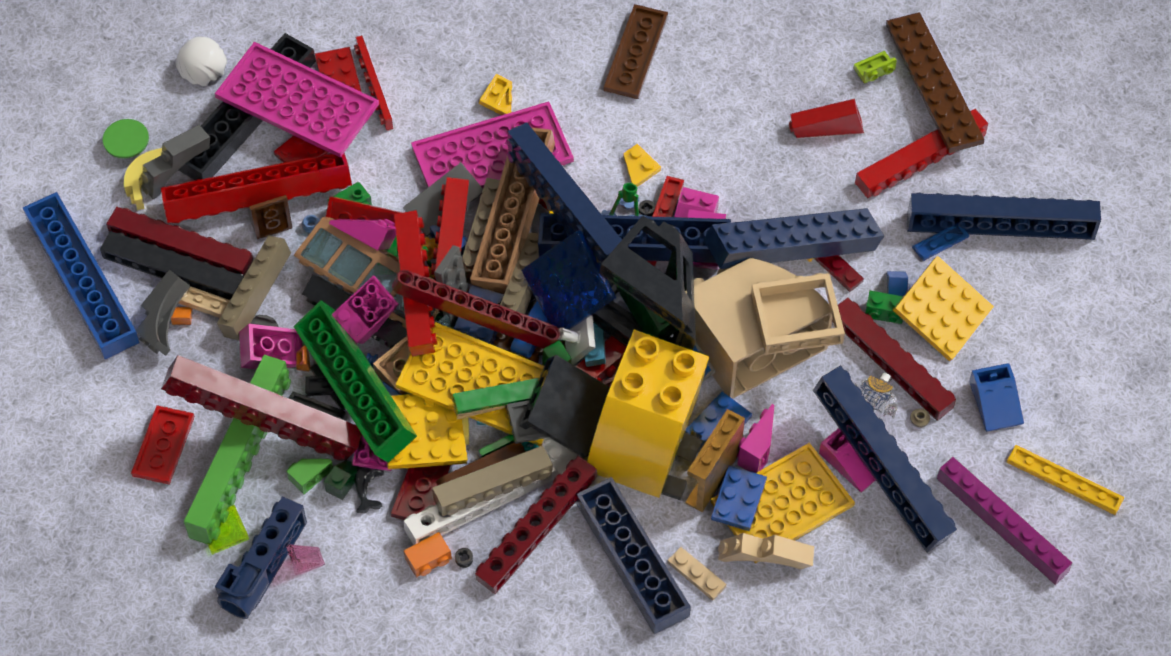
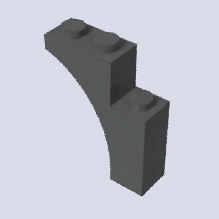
M200 125L162 143L161 156L143 165L141 187L146 195L148 194L153 200L160 196L161 188L166 185L180 167L196 155L209 149L210 136Z
M171 270L165 274L140 305L146 310L144 314L147 317L136 329V332L141 336L139 338L141 342L156 354L160 351L165 356L170 351L168 329L171 317L179 301L191 287Z

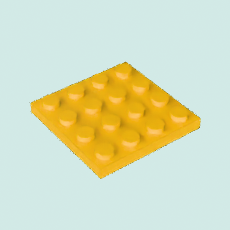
M936 256L895 306L893 311L948 361H951L994 306L939 256Z
M413 394L391 396L417 437L389 463L387 462L388 469L467 464L468 459L462 419L457 420L455 411Z

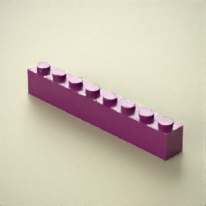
M952 457L939 468L937 480L1054 585L1069 573L1073 563L958 460Z

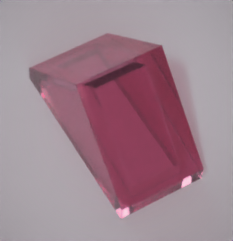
M286 546L295 575L325 565L319 547Z

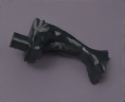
M360 467L357 470L355 486L361 500V504L356 510L357 513H367L369 509H380L382 507L381 502L367 499L366 494L368 483L377 476H383L384 470Z

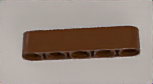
M514 442L439 478L436 484L438 486L522 454L526 450L522 443L515 444Z

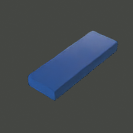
M956 223L953 227L946 228L913 245L912 248L920 259L925 261L969 238L970 235L965 229L960 227L959 229L963 234L947 233L959 227L958 223Z

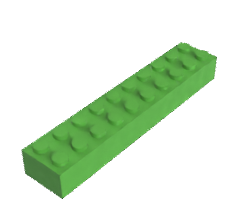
M264 355L250 384L283 396L284 391L288 390L291 384L286 361ZM233 418L184 519L190 539L212 545L213 541L218 539L222 522H226L230 505H234L236 492L242 488L244 475L250 471L253 456L258 454L261 439H265L267 432L261 431L259 427L254 425H245L241 420Z

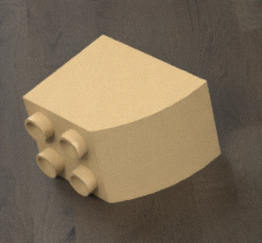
M749 258L731 268L719 269L716 276L706 281L703 278L694 279L696 342L703 353L709 356V361L716 370L712 376L724 393L732 399L828 348V346L765 355L751 297L752 284L761 281L770 282L777 279H791L797 276L781 267L754 258ZM815 289L761 296L770 337L831 329L833 318L830 306Z

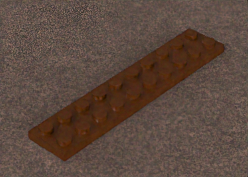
M918 12L886 20L888 31L948 152L952 153L984 144V137L921 13Z

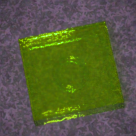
M235 505L227 508L228 517L225 523L221 522L218 527L220 528V534L217 540L213 539L211 544L207 543L212 555L249 540Z

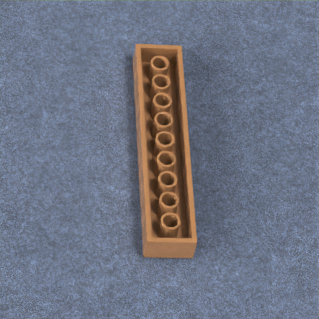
M532 128L552 153L555 146L552 130ZM508 156L470 278L472 285L500 294H505L530 232L539 201L536 190L533 186L530 187L525 176L518 172L517 166L514 162L511 163Z

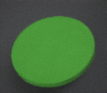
M134 119L118 120L112 123L103 134L105 150L117 158L125 159L137 156L145 150L149 142L147 128L141 122Z

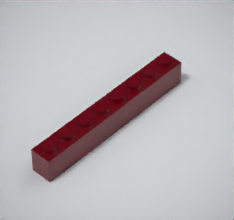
M116 206L106 223L109 232H119L126 237L137 238L144 243L155 244L162 249L173 250L182 256L187 255L194 260L205 261L212 266L223 267L230 272L241 273L244 276L254 261L252 253L247 249L236 248L229 243L216 241L212 237H204L195 231H187L177 225L172 226L160 219L155 220L145 214L132 212L128 208Z
M847 297L838 304L845 334L936 421L940 420L954 408L956 402L954 394L946 390L936 377H932L923 365L916 362L911 353L906 352L900 347L899 342L892 339L883 327L878 326L869 314H865L856 302L851 301Z

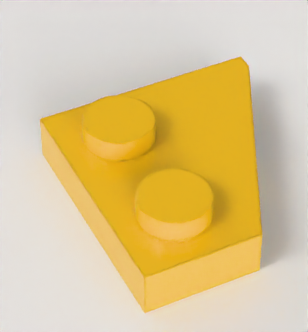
M496 74L479 100V104L500 115L511 113L512 81Z
M638 144L623 153L631 182L637 187L661 171V166Z

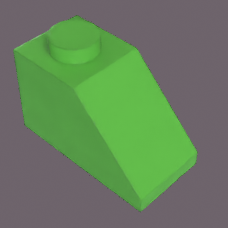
M300 459L289 466L287 470L288 480L303 494H306L331 472L333 463L330 459Z

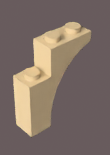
M741 533L721 540L718 547V560L723 562L759 561L781 564L797 569L813 566L814 546L777 535L762 539Z

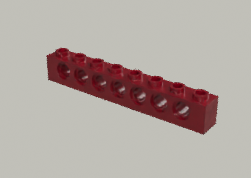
M577 456L575 460H570L566 470L555 477L553 485L542 492L541 499L529 507L527 515L516 522L513 531L503 537L502 543L498 548L495 547L490 552L486 562L479 564L475 571L476 580L496 594L575 504L576 494L588 489L598 477L597 469L580 456ZM572 477L579 478L575 482L569 481V479ZM558 492L566 493L564 496L561 497L556 495ZM547 506L553 507L551 511L544 510ZM533 521H539V522H541V523H540L539 525H537V526H532V525H531V523H532ZM520 536H527V537H528V538H527L526 540H524V541H519V540H518V538H519ZM509 550L514 551V554L511 556L505 555ZM496 565L501 566V569L498 571L492 570Z

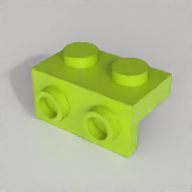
M882 51L855 63L853 69L865 84L869 81H875L878 77L885 74H891L896 68L897 60L895 57L890 59L888 54Z

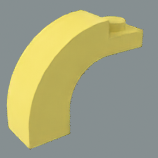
M162 148L151 150L138 156L126 170L124 176L125 192L127 197L130 196L131 203L136 204L137 210L145 209L141 192L143 165L161 156Z

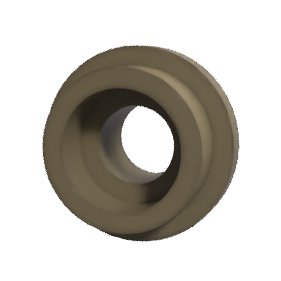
M919 408L912 411L910 420L915 426L924 427L929 423L930 415L926 410ZM918 415H921V416H923L924 418L920 419V418H918L917 416H918Z

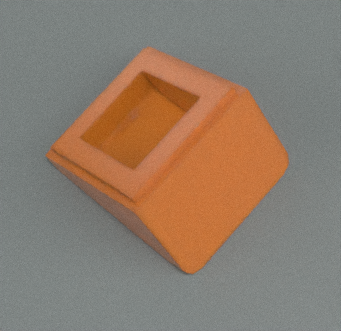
M176 307L171 316L172 325H191L193 308Z
M303 346L296 352V369L309 372L310 353L307 347Z

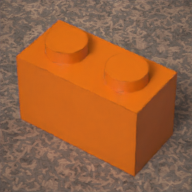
M440 532L404 550L405 560L416 578L420 575H428L432 569L437 566H445L452 559L451 550Z

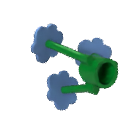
M625 183L622 190L618 191V197L612 209L608 211L602 210L601 214L616 215L615 210L618 204H620L625 209L634 208V215L629 216H645L638 211L639 195H637V186L633 183Z

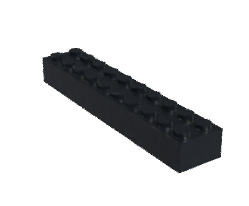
M286 33L271 48V50L309 68L316 62L313 48ZM222 102L201 125L210 136L209 149L190 159L178 171L195 181L213 177L263 120Z

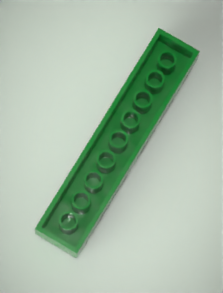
M320 301L293 327L374 454L389 463L417 435L357 343L332 316L335 310L323 301Z

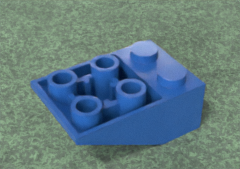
M1010 363L972 370L969 384L986 432L1024 424L1016 380Z

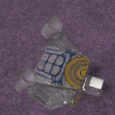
M882 373L879 379L870 375L866 379H861L854 383L855 386L861 389L864 399L873 406L877 417L884 420L885 415H890L894 419L898 409L897 396L893 393L894 387L889 384L892 377L887 373Z

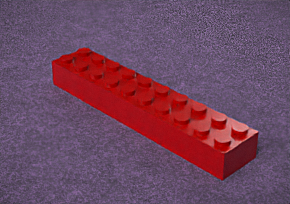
M328 153L162 187L161 193L167 223H180L187 219L196 220L201 216H215L221 212H234L240 208H249L250 206L284 195L287 196V200H291L293 197H307L312 193H326L337 188L345 189L352 185L345 153L341 158Z

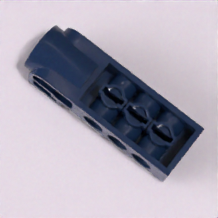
M283 496L279 502L273 505L272 514L264 520L259 535H255L253 538L252 547L244 553L241 565L237 567L228 564L215 585L218 594L217 602L222 609L242 619L249 618L307 524L303 505Z

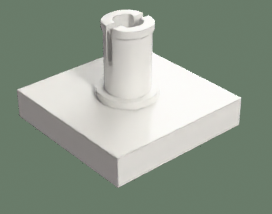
M585 312L566 329L562 327L559 329L560 336L558 340L565 341L566 351L572 358V365L596 348L592 314Z

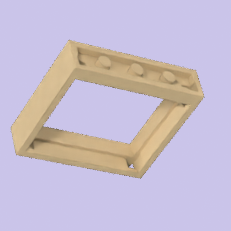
M817 273L812 276H797L791 279H777L770 282L761 281L752 284L751 297L765 355L843 344L845 332L829 273ZM825 287L835 328L770 337L761 296Z

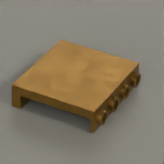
M729 409L726 410L687 470V475L697 479L698 483L685 504L701 512L704 511L725 478L728 466H732L737 459L740 449L738 445L743 438L744 417Z

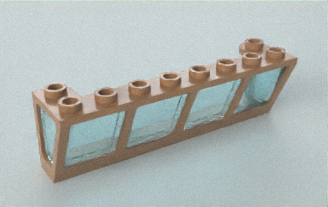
M322 217L295 252L294 256L300 259L299 263L307 267H313L315 273L322 276L326 275L329 277L328 281L336 285H342L343 290L351 294L355 293L374 275L399 304L388 318L394 321L399 320L403 323L402 326L406 328L403 296L395 293L392 289V283L400 271L399 258L386 250H376L330 225L329 222L334 220L333 218ZM434 308V311H430L431 316H434V319L436 318L439 309Z

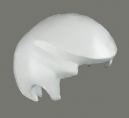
M195 37L187 41L179 50L176 58V68L181 77L187 79L193 85L199 84L201 86H207L211 80L215 81L219 76H223L227 64L223 49L219 47L218 43L207 37Z

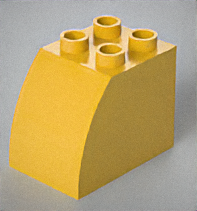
M633 330L606 397L587 460L589 464L597 469L598 476L607 479L612 477L616 483L660 498L676 457V452L696 405L709 356Z

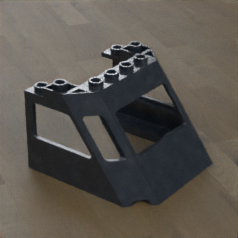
M642 216L601 264L599 274L614 285L597 305L593 304L590 307L588 313L592 314L594 324L625 346L628 345L633 330L643 333L634 316L612 300L618 293L617 286L678 329L673 334V337H668L665 341L693 350L696 343L693 253L680 232L673 225H668L663 221L658 226L652 219ZM641 230L672 251L665 274L628 248L629 244Z

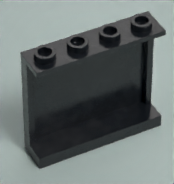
M554 355L546 360L519 426L525 430L532 427L575 452L577 456L581 458L588 457L610 387L561 357Z

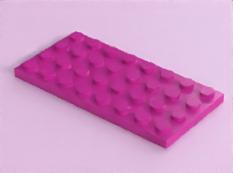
M253 42L215 92V98L340 158L379 105V100L256 42Z
M549 101L411 142V147L427 187L439 180L460 162L483 189L487 178L500 180L507 159V131L526 122L531 128L552 130L555 140L552 154L561 165L574 162V157Z

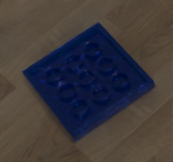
M581 230L574 232L521 270L549 324L556 326L558 329L561 327L568 330L572 329L616 299L607 279L599 274L600 266Z

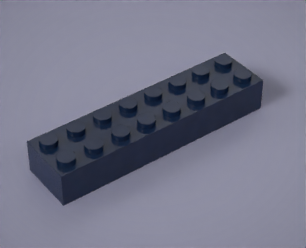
M608 478L576 494V503L654 635L690 617V604L613 478Z

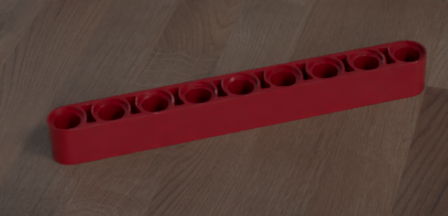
M408 270L399 271L392 283L393 291L401 296L543 349L555 343L560 336L559 329L554 325Z

